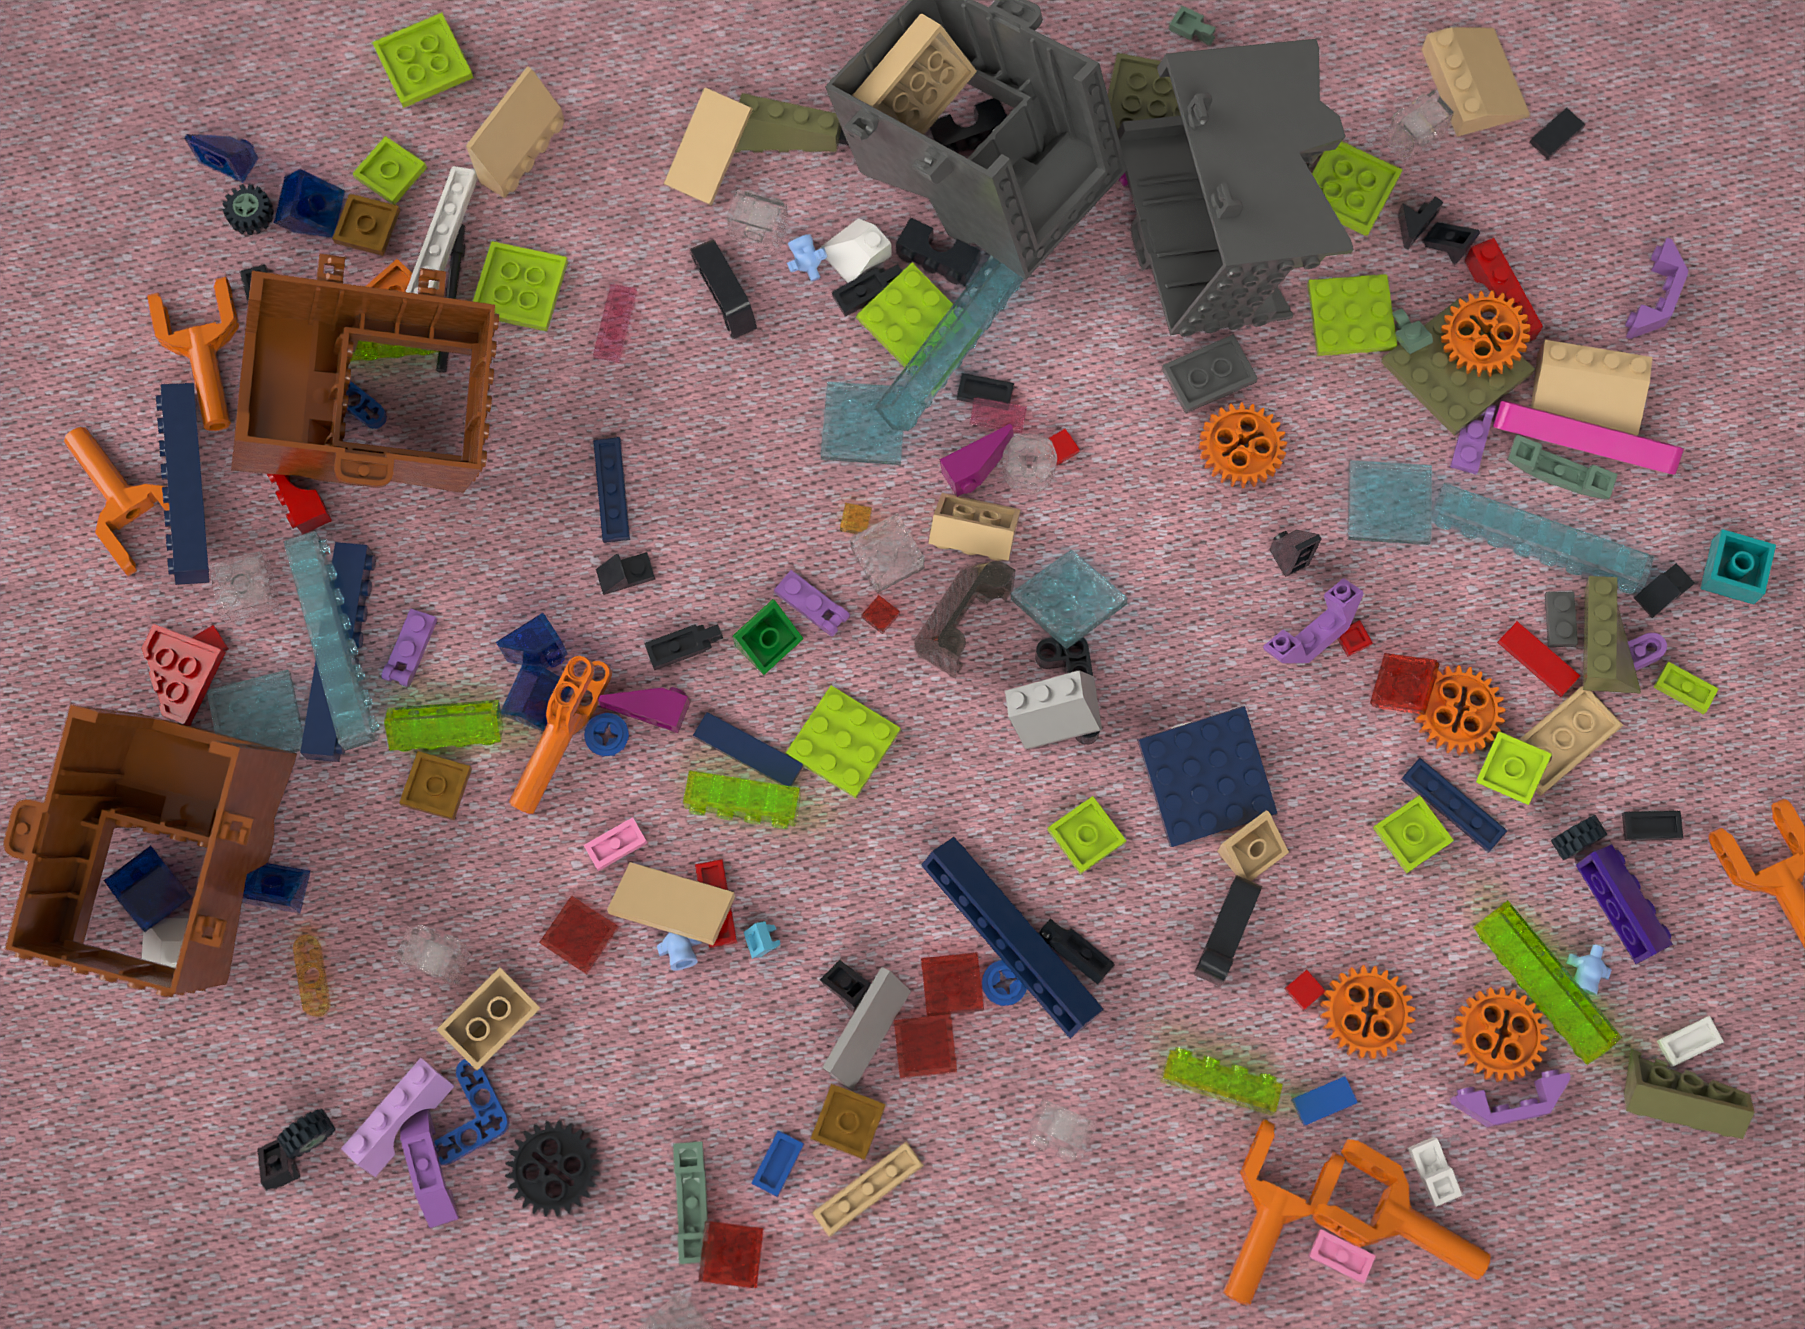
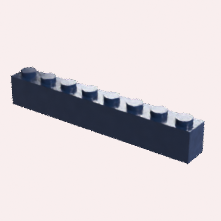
M194 383L160 384L161 395H156L157 411H162L163 417L157 418L158 434H164V440H159L160 457H166V463L161 464L162 480H167L168 487H162L163 503H169V510H164L165 527H171V534H166L167 551H173V558H167L168 574L174 575L175 585L210 583Z
M335 542L300 753L307 760L340 762L341 754H344L346 751V738L343 737L345 728L349 727L351 721L348 707L349 701H353L355 696V686L352 685L353 676L357 675L359 671V659L356 657L358 648H362L363 645L362 622H366L368 609L365 606L366 596H370L372 591V582L369 580L370 571H374L376 566V556L368 545Z
M952 837L929 854L921 864L923 869L1070 1039L1089 1025L1104 1010L1096 998L1089 993L955 837Z

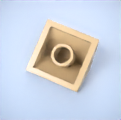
M1267 810L1223 842L1217 851L1235 875L1249 881L1255 879L1289 853Z

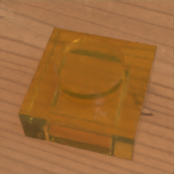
M845 503L840 531L867 536L872 508Z

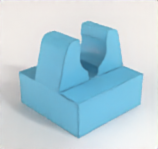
M766 921L759 922L743 932L752 959L762 957L780 946V940L772 941L770 933L776 930L775 925L766 924Z

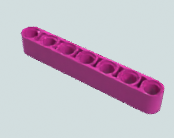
M1503 400L1500 402L1493 427L1673 475H1676L1684 448Z

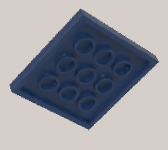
M1245 706L1137 739L1170 847L1250 823L1266 810L1271 816L1278 814Z

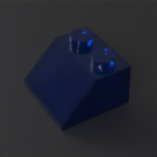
M298 169L284 176L274 224L297 234L332 238L339 221L345 190L309 172Z
M541 613L496 641L504 658L509 663L546 669L549 666L553 668L560 665L565 660L564 657L568 655L562 640L544 613Z

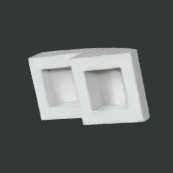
M1436 1137L1408 1147L1415 1167L1435 1207L1462 1196L1454 1172L1448 1166Z

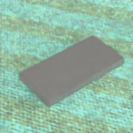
M883 967L879 970L823 1065L825 1071L852 1091L911 992L891 971Z

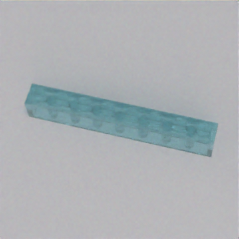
M992 255L874 407L892 430L909 431L916 425L917 419L932 404L936 394L945 387L952 373L961 366L962 360L968 352L976 346L978 339L984 331L990 328L994 318L1005 308L1007 301L1013 293L1020 288L1024 278L1014 273Z
M1446 483L1443 484L1438 493L1429 519L1439 528H1452L1460 531L1467 538H1480L1486 540L1493 547L1512 549L1516 555L1522 557L1532 556L1540 559L1539 561L1544 565H1557L1566 568V571L1573 575L1617 577L1618 589L1628 594H1638L1646 585L1654 559L1653 555Z
M316 531L283 541L338 743L347 751L378 741L376 731L380 730L375 715L370 714L368 707L372 705L371 696L368 689H363L361 680H365L364 671L361 664H356L354 655L358 654L357 646L353 638L349 639L347 630L351 629V624L347 614H342L340 606L344 604V599L340 589H335L333 581L337 579V574L333 564H329L326 555L330 554L326 539L321 540Z

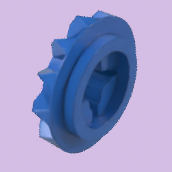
M603 713L589 721L585 728L584 738L586 745L592 753L601 757L615 756L618 752L624 750L629 740V731L621 717L612 713ZM609 726L611 734L616 737L609 738L605 746L604 739L598 734L605 733Z
M1002 960L991 964L983 974L982 988L990 1002L999 1006L1014 1005L1024 997L1027 988ZM1000 972H1002L1006 980L1016 979L1009 985V995L1003 987L993 988L1000 983Z

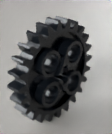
M559 1120L555 1128L552 1127L549 1121H546L544 1130L535 1124L534 1134L525 1130L523 1133L526 1140L524 1142L518 1139L515 1140L519 1147L518 1151L509 1150V1153L515 1158L514 1161L505 1162V1165L513 1168L512 1172L505 1174L506 1178L514 1179V1182L508 1186V1189L518 1190L514 1200L525 1199L522 1208L527 1209L533 1204L532 1214L537 1215L541 1208H543V1214L546 1218H549L552 1210H554L556 1217H561L563 1208L569 1214H572V1205L574 1203L582 1208L581 1198L583 1196L589 1199L592 1198L591 1194L587 1191L588 1188L598 1187L592 1181L593 1177L601 1176L600 1172L594 1170V1166L601 1164V1161L592 1158L598 1152V1149L588 1148L593 1141L590 1137L581 1140L584 1135L582 1129L573 1134L574 1125L571 1123L565 1130L563 1129V1122ZM551 1140L556 1141L558 1144L557 1152L552 1156H546L544 1152L546 1143ZM537 1152L551 1164L555 1165L558 1162L557 1169L574 1181V1185L570 1186L553 1173L548 1176L550 1170L533 1157V1153ZM573 1158H579L581 1162L579 1171L570 1174L567 1170L568 1162ZM537 1164L540 1169L538 1177L534 1180H528L526 1177L527 1168L530 1165ZM554 1182H560L563 1187L562 1193L559 1197L552 1198L549 1195V1187Z

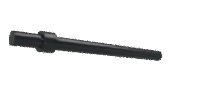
M463 224L460 226L450 253L451 261L446 298L456 299L461 259L465 256L466 249L464 244L466 226ZM438 351L437 372H447L449 352Z

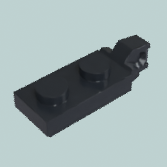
M898 264L886 271L884 268L878 269L876 267L832 291V297L846 317L868 305L902 270Z
M694 624L644 644L655 671L706 652V650L712 648L711 643L723 639V635L718 624L706 629L704 625L696 626Z
M1051 918L1039 932L1047 944L1097 985L1115 965L1113 961L1072 928L1066 930Z

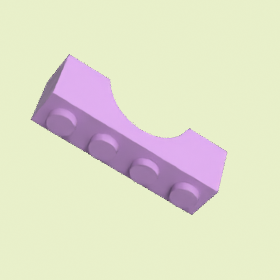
M420 1058L341 1149L358 1166L376 1177L395 1155L394 1139L402 1124L418 1111L435 1109L454 1088V1085L434 1067Z

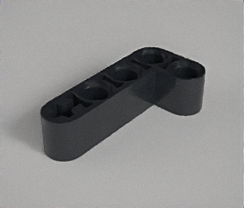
M711 239L689 249L700 275L721 310L728 332L731 331V338L734 340L756 330L757 325L750 302L716 241Z
M1080 635L1042 639L1038 643L1035 660L1039 667L1043 669L1064 667L1065 674L1080 670L1093 676L1089 646L1084 637ZM1078 646L1082 653L1073 655L1068 651V648ZM1045 649H1050L1055 653V656L1048 659L1043 657L1041 652ZM1100 731L1075 738L1083 745H1090L1098 739Z
M1235 875L1195 970V976L1220 987L1224 983L1234 961L1233 957L1261 892V885Z

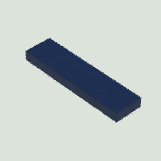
M620 437L593 440L603 543L630 540Z
M706 712L693 734L695 739L789 790L803 768L801 762Z
M1421 758L1401 778L1406 785L1488 853L1508 831Z

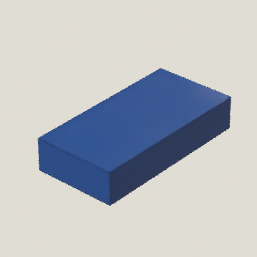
M1346 1076L1291 1099L1303 1126L1358 1103Z
M777 1131L751 1184L778 1197L804 1143Z

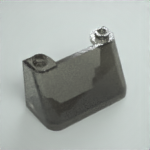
M1000 561L978 563L963 567L916 636L914 641L916 654L956 679L963 668V664L959 662V657L966 646L965 636L960 630L956 629L975 599L986 605L996 598H1002L1007 601L1014 589L1016 570Z

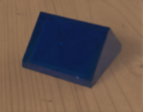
M522 665L499 714L544 732L548 724L546 717L548 702L560 677L541 666ZM570 686L565 687L561 692V698L564 702H566L572 689Z
M266 863L247 874L242 902L249 905L301 913L310 870Z

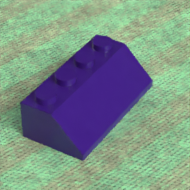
M1612 844L1589 854L1576 864V867L1635 964L1673 945L1670 940L1671 934L1665 925L1660 924L1655 915L1654 905L1650 900L1645 899L1640 891L1641 886L1638 879L1633 874L1630 875L1625 866V859L1622 853L1617 849L1615 850Z

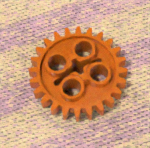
M1491 290L1488 297H1484L1483 292L1479 291V297L1476 299L1471 293L1468 294L1467 303L1459 299V309L1454 306L1450 307V312L1453 316L1445 315L1444 321L1449 325H1442L1441 332L1445 333V335L1441 336V342L1448 343L1444 346V353L1452 352L1449 355V361L1452 362L1458 359L1457 369L1466 365V374H1469L1473 369H1477V377H1480L1482 371L1486 370L1488 376L1491 377L1493 369H1497L1500 374H1503V365L1512 369V359L1521 361L1519 352L1527 351V346L1524 343L1530 342V335L1525 333L1530 331V325L1524 324L1528 320L1527 314L1520 315L1522 306L1513 308L1514 298L1505 302V293H1502L1497 299L1494 298L1493 290ZM1485 312H1492L1495 314V317L1491 320H1486L1481 315ZM1474 316L1478 320V324L1473 319H1470V317ZM1468 327L1473 330V333L1465 336L1459 331L1462 328ZM1481 329L1485 333L1490 332V338L1486 334L1481 335ZM1509 332L1512 337L1508 340H1502L1498 337V334ZM1493 344L1500 348L1501 351H1496ZM1484 347L1490 352L1485 356H1480L1475 351L1478 348Z
M1243 402L1240 403L1237 410L1232 404H1229L1228 412L1223 408H1219L1218 416L1211 414L1210 422L1204 423L1203 429L1205 431L1200 433L1199 438L1203 441L1199 443L1198 449L1204 450L1201 452L1200 459H1208L1204 466L1205 469L1213 467L1211 476L1214 477L1221 474V483L1225 482L1227 478L1231 479V487H1234L1236 481H1240L1242 488H1245L1247 481H1250L1251 485L1256 487L1258 478L1261 482L1266 483L1267 474L1274 477L1276 473L1275 468H1281L1283 463L1281 459H1284L1286 455L1283 449L1286 448L1287 442L1282 441L1285 431H1277L1281 423L1276 422L1272 424L1271 421L1274 415L1263 416L1265 408L1255 412L1254 404H1251L1249 410L1245 409ZM1248 425L1253 431L1246 432L1241 426ZM1225 437L1230 443L1222 444L1218 441V438ZM1255 447H1264L1267 453H1259ZM1228 453H1230V455H1228V456H1226V457H1223V456H1222V454H1228ZM1240 459L1245 465L1237 466L1232 460Z
M1457 665L1452 673L1450 667L1446 666L1443 674L1436 670L1433 674L1434 679L1428 676L1424 681L1426 686L1421 685L1418 688L1422 695H1416L1414 701L1421 705L1415 706L1413 712L1419 713L1420 716L1414 722L1423 723L1424 726L1420 729L1419 733L1428 732L1430 734L1426 740L1427 742L1433 739L1437 740L1436 749H1439L1444 744L1446 745L1447 754L1453 748H1456L1458 755L1463 753L1464 748L1467 749L1469 754H1472L1475 751V746L1479 750H1483L1485 742L1491 744L1494 740L1492 735H1497L1498 731H1501L1496 725H1502L1505 722V719L1498 716L1506 711V708L1498 706L1504 700V697H1495L1494 694L1499 690V687H1489L1492 681L1491 678L1485 681L1481 680L1482 671L1474 676L1472 675V667H1469L1463 673L1461 666ZM1462 688H1465L1466 694L1460 708L1463 713L1458 718L1456 733L1452 732V727L1458 713L1456 706L1461 701ZM1443 689H1450L1455 697H1446ZM1470 696L1478 697L1481 700L1482 706L1473 705ZM1436 715H1445L1448 719V724L1440 723ZM1464 722L1472 723L1475 726V732L1466 730Z
M1362 965L1359 968V974H1357L1355 969L1351 967L1348 970L1349 977L1341 972L1338 975L1340 983L1334 980L1329 983L1334 991L1326 990L1324 992V995L1330 1000L1320 1003V1006L1328 1009L1327 1012L1320 1015V1018L1329 1020V1023L1323 1027V1030L1332 1029L1333 1033L1328 1039L1338 1038L1340 1041L1337 1049L1346 1045L1348 1047V1056L1356 1050L1358 1051V1059L1364 1058L1366 1052H1368L1370 1060H1374L1378 1051L1380 1056L1385 1058L1387 1056V1048L1394 1053L1398 1050L1396 1043L1400 1045L1406 1043L1402 1034L1410 1035L1412 1033V1030L1406 1025L1415 1022V1019L1409 1017L1408 1013L1416 1009L1415 1007L1407 1006V1002L1413 997L1412 995L1403 996L1402 992L1406 989V985L1400 987L1395 985L1398 981V976L1391 980L1387 979V969L1381 975H1378L1377 966H1373L1370 973H1367L1365 965ZM1372 988L1373 996L1370 1001L1369 1012L1374 1013V1015L1367 1020V1037L1364 1038L1362 1037V1030L1366 1021V1013L1362 1012V1010L1368 1005V989ZM1350 989H1356L1361 993V1002H1354L1350 999ZM1383 994L1389 998V1008H1383L1379 1005L1378 995ZM1346 1017H1352L1357 1021L1358 1028L1356 1031H1351L1345 1026ZM1374 1023H1381L1385 1026L1386 1035L1384 1037L1378 1036L1374 1032Z
M1489 987L1486 989V996L1481 991L1475 993L1476 1000L1472 997L1467 998L1465 1001L1469 1008L1466 1006L1458 1008L1464 1016H1456L1453 1019L1456 1023L1460 1024V1027L1452 1029V1033L1458 1034L1460 1037L1453 1041V1044L1461 1045L1463 1048L1457 1055H1466L1468 1057L1464 1065L1467 1066L1473 1063L1475 1065L1474 1074L1484 1070L1485 1080L1494 1074L1496 1082L1502 1081L1504 1074L1508 1082L1514 1080V1072L1519 1078L1525 1076L1524 1069L1529 1072L1534 1071L1535 1067L1532 1062H1542V1058L1537 1052L1543 1053L1547 1051V1048L1541 1045L1540 1042L1549 1039V1036L1541 1034V1030L1548 1027L1547 1024L1538 1023V1019L1543 1016V1013L1534 1014L1532 1012L1536 1003L1527 1006L1525 1004L1526 995L1517 999L1515 989L1506 995L1504 987H1500L1496 995L1493 988ZM1485 1009H1490L1495 1013V1023L1486 1020L1484 1016ZM1507 1010L1509 1015L1501 1031V1034L1506 1037L1498 1042L1496 1058L1493 1059L1491 1054L1499 1038V1034L1495 1033V1031L1502 1027L1504 1011ZM1513 1019H1518L1523 1023L1524 1030L1522 1033L1514 1030L1512 1026ZM1477 1036H1482L1487 1040V1050H1482L1477 1046ZM1505 1046H1510L1515 1050L1516 1058L1514 1060H1510L1505 1056Z

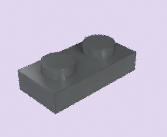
M1546 592L1545 611L1548 647H1576L1578 645L1574 592Z

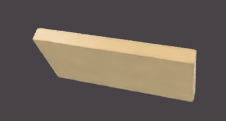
M705 87L664 184L712 205L753 109Z
M1583 686L1519 739L1552 754L1536 789L1540 796L1623 726L1593 692L1583 690Z
M630 862L607 910L610 915L714 945L735 899V895L731 891Z

